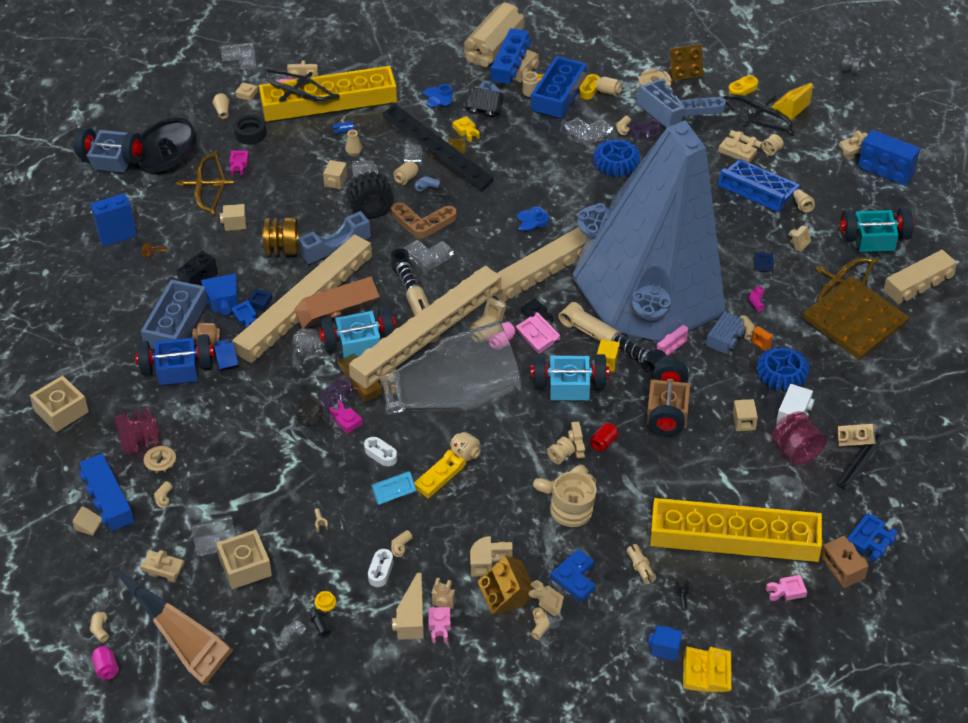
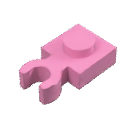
M801 575L781 578L779 584L772 582L766 586V591H775V593H770L771 601L778 600L780 596H784L786 601L807 596V590Z
M450 607L428 608L429 630H433L431 633L432 642L436 643L437 636H443L444 643H447V630H450Z

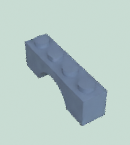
M360 211L346 217L340 229L332 235L320 237L313 231L299 237V254L307 264H311L331 255L354 234L366 240L371 237L370 221Z

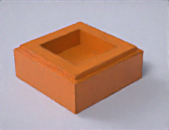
M757 326L753 330L752 343L764 351L771 349L773 335Z

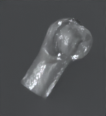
M299 620L293 621L283 628L277 645L286 648L291 636L295 632L298 635H302L306 630V626Z

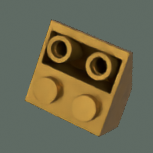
M506 555L477 581L492 615L523 607L532 599L528 594L529 591L535 589L531 586L532 581L523 561Z

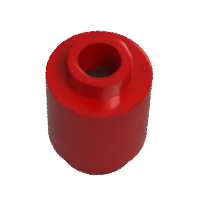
M604 423L591 437V446L598 452L607 450L619 436L617 428L613 424Z

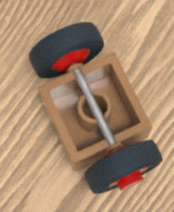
M663 360L655 366L654 380H651L647 425L660 435L671 436L680 433L683 428H686L690 383H687L689 371L687 366L680 361Z

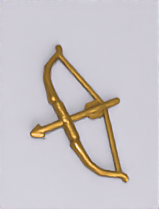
M217 150L215 153L207 155L199 161L195 171L196 181L181 180L176 182L179 186L195 185L194 195L197 205L202 210L212 213V215H216L215 207L225 184L235 183L234 180H225L217 157L219 154ZM214 157L221 178L202 181L203 164L206 160ZM202 185L221 186L212 208H208L201 203Z
M862 257L854 259L842 266L836 275L826 271L824 267L817 266L816 269L820 274L823 273L832 278L823 286L818 295V301L838 282L840 284L844 282L842 278L857 263H870L862 280V283L865 285L874 263H877L879 259Z

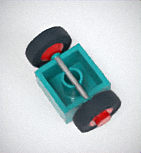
M909 207L899 208L896 220H894L892 210L856 211L855 213L853 209H845L842 211L839 226L843 241L853 242L856 239L859 252L895 251L898 237L901 240L911 239L914 219Z

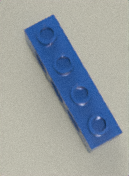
M510 28L491 66V81L510 84L512 79L516 77L517 69L521 67L522 58H525L527 48L531 46L529 31Z

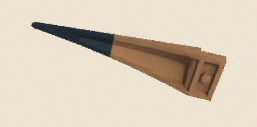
M115 570V573L164 635L186 669L202 684L206 685L232 653L233 649L221 637L121 571Z

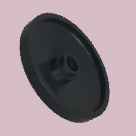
M169 118L145 130L141 134L144 141V153L142 159L136 165L145 172L153 173L170 169L183 161L193 150L197 141V132L191 122L184 118Z

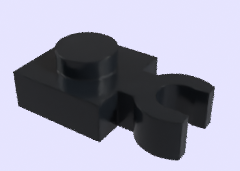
M535 298L521 307V313L527 318L535 316V313L538 312L545 320L553 323V315L547 313V308Z

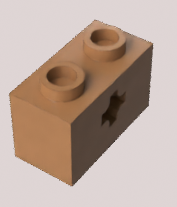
M845 536L823 545L821 559L844 588L866 578L868 563L865 558L858 554L854 544L849 542Z

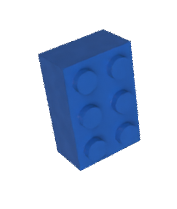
M871 130L863 141L858 168L907 186L915 174L920 148Z

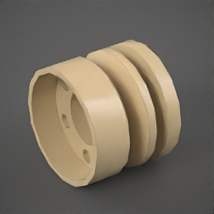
M566 472L555 480L550 504V512L555 521L564 526L579 527L591 519L597 492L594 481L589 476L579 472Z

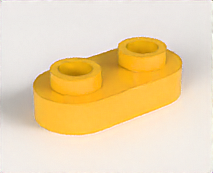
M748 75L729 85V94L745 96L755 91L758 87V79Z

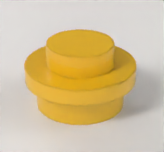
M328 591L320 592L315 598L316 609L329 612L336 606L335 596Z

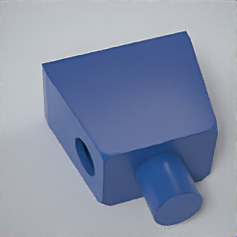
M236 274L201 280L202 286L206 287L208 305L211 311H220L222 315H229L231 308L238 305Z

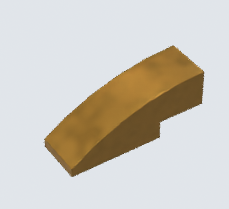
M352 354L338 360L337 363L354 392H358L364 403L381 396L382 387L378 381L365 389L350 377L349 363L353 359L358 358L357 355Z

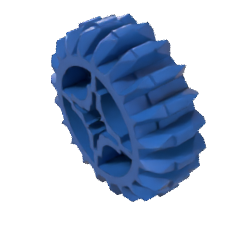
M612 138L611 141L606 140L605 143L601 142L600 146L596 147L594 163L597 170L601 171V174L606 173L607 177L613 175L614 178L615 176L622 178L623 175L628 176L629 173L632 174L638 167L640 153L637 146L633 145L632 142L627 143V140L621 141L620 138L618 140Z
M773 346L772 350L767 349L765 353L761 354L757 361L756 371L763 385H768L769 389L775 388L776 392L781 389L785 393L790 384L799 387L804 385L809 376V364L807 363V358L803 357V353H797V349L790 350V347L786 349L782 346L777 349Z

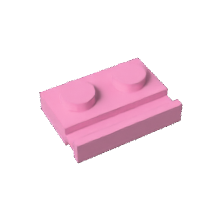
M538 312L535 313V316L527 318L516 326V331L538 354L552 346L555 341L561 340L556 330Z

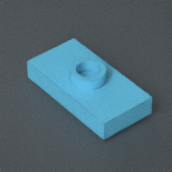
M410 471L371 485L377 504H382L416 491Z

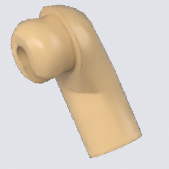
M741 315L740 318L744 319V338L752 340L755 325L747 316Z

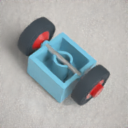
M388 306L378 308L379 318L376 322L372 311L335 318L336 328L333 326L331 317H325L320 320L321 342L324 341L326 351L331 352L337 350L336 340L338 336L343 358L352 354L359 357L366 349L372 348L379 343L380 335L378 329L382 332L383 338L394 331V328H396L394 316L392 317Z
M535 354L534 366H531V377H534L535 389H545V380L550 376V400H589L590 376L592 375L594 379L595 389H605L606 378H609V366H606L605 354L595 355L592 368H589V356H550V368H548L545 363V354Z

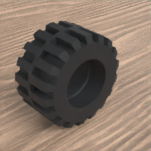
M364 172L365 174L357 175V178L354 177L352 182L348 183L346 195L353 213L361 211L368 219H372V217L378 218L379 215H384L386 211L391 209L390 206L393 205L394 196L389 181L381 173L376 174V172Z

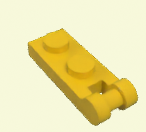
M448 450L441 460L414 482L416 490L429 499L464 468L466 460L461 457L458 458L451 450Z

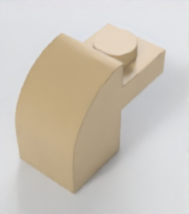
M491 536L477 540L470 551L471 577L484 576L492 568V562H499L505 555L512 557V542L491 543Z

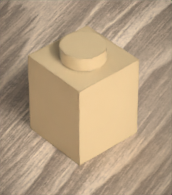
M329 161L323 173L324 187L341 190L347 178L346 163Z
M245 204L223 205V213H220L221 224L224 223L225 231L246 229Z
M754 399L734 400L732 414L736 431L756 430L758 416Z

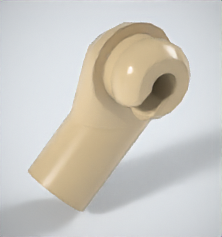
M624 116L616 124V129L620 135H626L629 132V127L627 128L626 126L631 122V119L628 116Z
M537 478L534 480L533 486L540 492L551 494L555 480L551 482L543 478Z
M167 481L154 493L156 505L160 508L167 507L170 502L167 494L173 486Z
M408 530L394 538L391 542V552L396 557L403 556L405 553L404 544L412 539V535Z
M536 608L533 611L536 627L531 632V636L536 640H539L550 626L548 615L542 608Z
M96 612L91 619L90 631L103 643L109 638L108 633L102 628L108 617L105 612Z

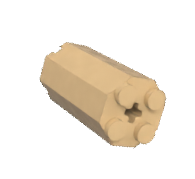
M505 2L497 6L465 40L464 53L469 62L487 67L495 60L510 28L519 30L524 28V16L522 13L519 15L516 6Z

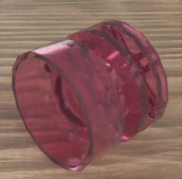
M147 406L141 407V417L138 410L134 409V419L130 420L126 412L113 416L115 428L126 456L139 452L138 442L142 441L146 449L149 448L148 439L151 440L153 446L159 445L158 429L154 417L149 412Z
M802 411L787 415L776 425L772 432L773 441L778 444L781 450H784L785 455L795 465H803L817 457L825 447L827 440L820 429L814 426L813 421Z

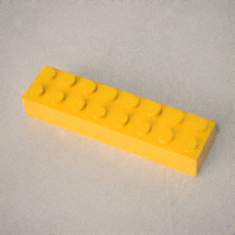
M390 66L310 77L333 94L340 95L339 98H332L326 101L303 99L292 93L287 97L286 101L279 102L280 96L285 95L287 91L278 89L270 83L259 85L265 122L397 102L396 84ZM289 80L282 81L280 83H284L293 87L297 84V81ZM307 82L305 85L297 88L314 96H329V94L311 82Z
M654 498L650 546L819 562L822 548V513Z

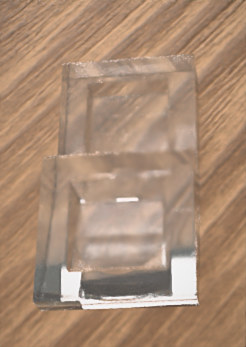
M406 135L404 161L421 162L423 147Z

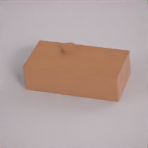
M368 277L305 297L294 310L302 329H306L320 324L322 318L331 317L333 320L337 317L369 308L380 296L372 277Z

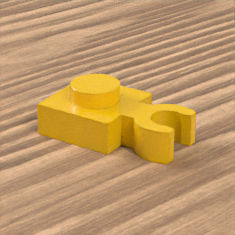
M467 116L452 122V127L461 137L466 135L469 142H472V136L479 139V131L476 129V125Z

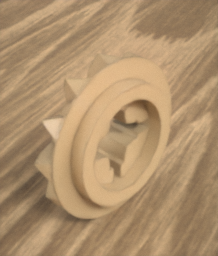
M166 446L154 447L144 456L145 467L149 471H155L156 473L159 471L166 473V470L173 468V464L176 463L175 452ZM162 456L163 460L161 461V463H157V461H159Z

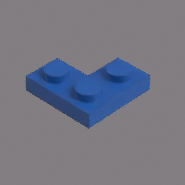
M578 549L550 573V579L578 601L582 602L596 589V585L583 576L594 566V560Z

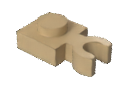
M579 421L571 422L568 439L575 447L576 458H585V446Z
M440 578L436 579L432 590V605L453 609L455 590L450 589L452 585L451 580H448L447 584H442Z
M538 580L532 582L531 586L535 589L529 591V596L534 599L538 598L540 600L539 606L551 615L556 616L560 614L564 596L549 585L544 587Z

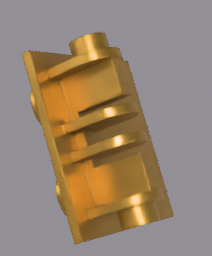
M702 44L670 49L671 67L668 68V72L672 75V81L704 76Z

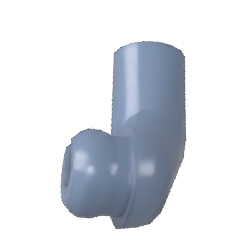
M424 176L415 182L414 187L418 192H422L427 187L438 189L440 181Z

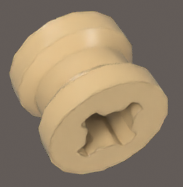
M772 134L762 142L761 146L767 155L772 156L782 149L784 144L780 136Z

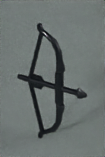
M267 66L264 67V77L268 83L278 89L287 91L285 95L280 96L279 102L286 101L287 97L292 93L303 99L313 101H326L340 97L339 94H333L312 80L310 77L313 75V72H309L304 76L272 70ZM268 73L299 79L296 80L297 84L292 87L271 79ZM307 82H311L329 94V96H314L297 88L305 85Z
M729 94L721 97L725 100L730 98L739 99L758 108L755 113H750L746 116L726 101L727 106L747 120L743 124L744 127H747L750 123H755L788 132L791 136L794 135L792 121L779 110L768 106L772 101H775V95L769 96L764 104L740 94ZM764 111L787 122L789 129L757 121L760 118L759 114Z

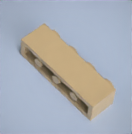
M940 250L887 277L884 292L897 304L908 301L913 296L921 294L933 286H937L946 279L952 278L955 274L957 262L946 252Z

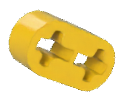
M590 74L586 76L579 88V96L582 99L588 100L594 97L597 92V80L600 78L598 75Z

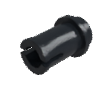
M321 609L314 610L310 614L311 623L315 625L320 638L328 637L331 635L332 630L326 620V613Z

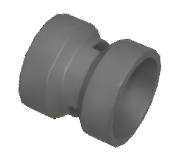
M845 55L841 71H851L852 74L857 75L862 59H853L851 56Z

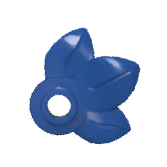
M443 84L438 88L431 87L422 92L423 95L429 98L427 101L428 107H438L439 105L446 107L452 103L453 90L450 85Z
M532 207L530 211H521L516 215L517 219L522 221L518 228L519 231L533 230L536 227L542 228L549 223V214L544 212L541 207Z

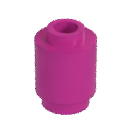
M107 646L98 647L93 651L92 662L97 677L104 680L112 679L119 671L113 651Z

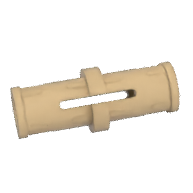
M633 544L635 551L629 546L626 552L633 561L635 571L639 572L645 584H650L648 577L651 582H654L656 575L649 566L648 558L643 556L637 544Z

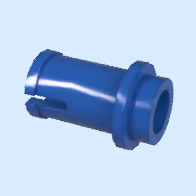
M348 120L345 123L333 124V129H335L334 135L354 130L353 121L350 122Z

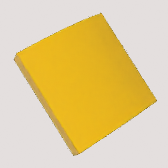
M686 647L683 654V688L704 692H729L731 690V651L710 647L708 651Z

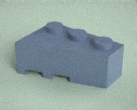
M665 78L639 86L636 104L666 128L682 122L685 107L678 97L672 94V88L666 85Z

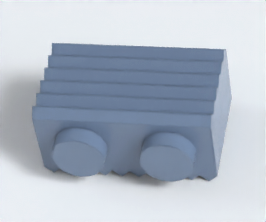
M724 311L708 333L706 346L724 354H727L730 349L733 350L736 346L737 338H741L745 332V327H743L744 319Z

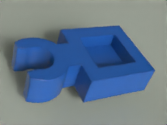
M248 300L231 308L240 326L245 324L247 328L257 318V314Z

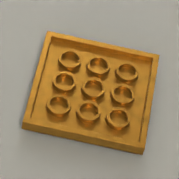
M852 275L804 311L802 315L803 319L859 361L909 321V317Z

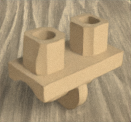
M302 60L301 64H288V73L306 76L309 72H313L311 77L319 76L317 64H306L305 60Z
M855 131L852 134V138L839 143L846 159H853L854 155L858 152L861 154L863 141L867 137L866 133L862 134L860 131Z
M875 424L838 426L839 446L876 444L874 436Z
M149 550L145 561L140 565V569L148 572L151 576H162L167 578L168 581L176 582L184 565V560L167 556V552L160 550L158 553Z

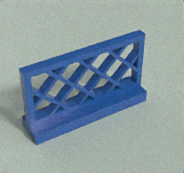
M741 159L737 160L728 169L723 168L720 171L718 186L777 212L782 210L783 204L793 196L794 191L800 189L799 184Z

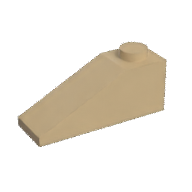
M421 573L416 574L397 607V618H392L393 631H397L398 640L424 638Z

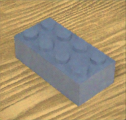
M170 280L141 330L142 340L148 341L150 348L155 349L156 341L189 338L192 329L208 304L206 287Z

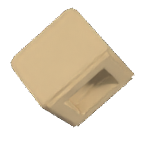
M81 507L73 519L76 531L92 536L102 523L100 516L85 507Z

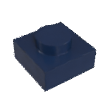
M755 253V271H773V253Z
M255 289L248 301L253 308L265 311L273 299L272 293Z

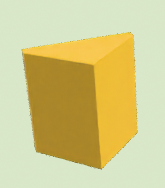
M812 83L787 92L771 108L779 110L792 120L810 104Z

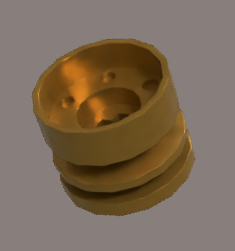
M265 218L262 237L266 256H272L273 248L275 255L278 256L281 247L284 248L285 255H298L299 231L297 218H284L283 226H280L278 218H274L273 226L271 218Z

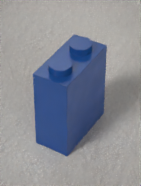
M125 193L90 204L97 235L102 246L137 236L131 205Z

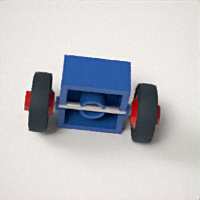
M208 334L198 335V345L196 348L194 338L156 341L155 353H152L148 341H139L135 359L143 376L152 374V364L155 361L159 385L198 381L197 357L200 360L202 369L212 368L214 347L210 345Z

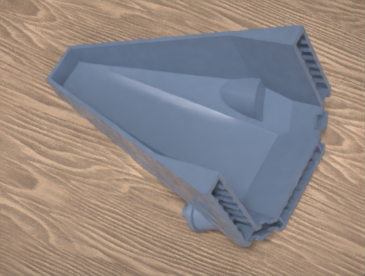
M685 120L665 129L613 198L609 209L604 204L598 203L578 213V227L586 235V241L573 272L574 281L602 322L621 333L627 334V337L639 340L645 338L653 340L655 344L662 341L666 335L671 334L682 325L688 327V331L720 317L726 311L706 147Z

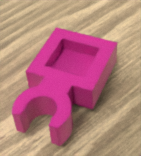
M231 151L229 160L231 175H234L235 171H240V175L244 174L243 167H247L249 160L248 151Z
M341 402L337 403L338 410H334L332 407L329 408L330 415L335 418V423L347 434L363 424L362 418L351 408L345 410Z

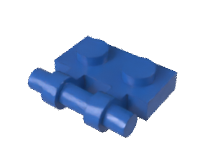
M867 513L847 540L852 542L856 550L862 554L868 549L871 550L870 559L876 562L878 558L884 556L886 548L894 543L898 532L893 528L889 532L884 530L886 522ZM877 537L882 540L880 543L875 542Z

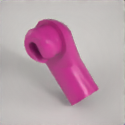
M756 286L748 297L749 302L757 312L765 308L764 304L760 301L764 293V289L761 286Z

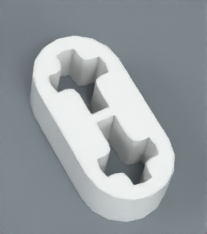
M369 437L365 440L364 449L369 457L383 466L390 467L396 464L397 452L392 446L377 437Z
M380 549L374 554L368 571L369 583L374 587H381L388 580L393 566V554L390 550ZM383 558H387L384 560L383 564H381L380 560H383ZM378 572H381V576L374 578L378 575Z

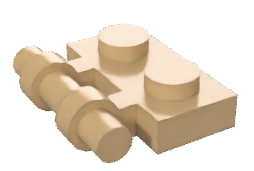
M731 130L729 137H726L719 145L718 152L750 163L757 154V149L754 147L760 149L762 142L753 136L751 138L745 136L743 132Z

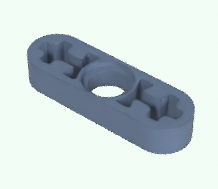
M721 97L680 101L685 107L683 116L722 113L725 111L726 100Z

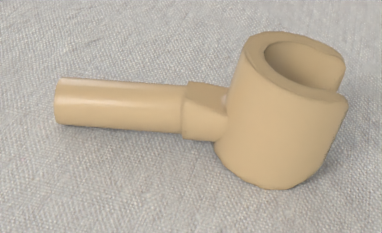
M317 508L315 509L317 518L315 522L316 532H319V526L321 525L325 526L327 531V520L322 518L320 509Z

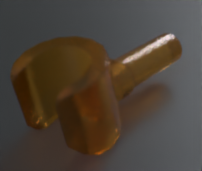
M145 243L142 246L143 257H150L151 252L167 251V246L152 247L149 243Z

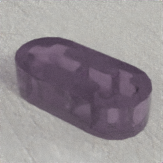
M648 119L635 123L630 128V136L633 139L639 140L656 135L660 132L661 123L657 119Z
M341 377L328 385L320 393L321 404L325 407H333L342 401L352 391L351 381L346 377Z

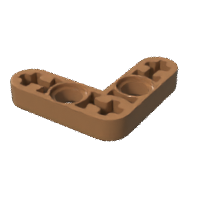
M397 202L391 206L392 217L409 233L419 239L425 238L453 223L457 218L456 209L452 206H445L422 219L404 203ZM406 219H413L414 221H412V222H407V221H405V220H406ZM431 221H438V223H436V224H432V223H430V222H431Z

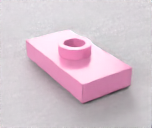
M682 325L671 334L666 335L662 341L657 343V349L665 352L667 356L687 342L688 327Z

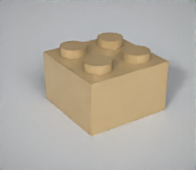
M63 375L30 395L34 411L55 432H58L89 412L85 396Z
M257 530L216 543L218 556L231 589L272 576L270 561Z

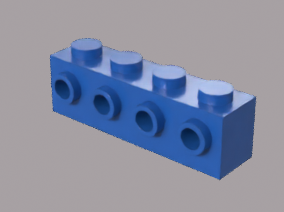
M99 454L79 462L81 466L79 476L83 483L87 482L88 484L85 485L88 495L95 498L92 501L96 511H101L99 515L103 525H108L110 531H114L134 523L131 508L104 455Z

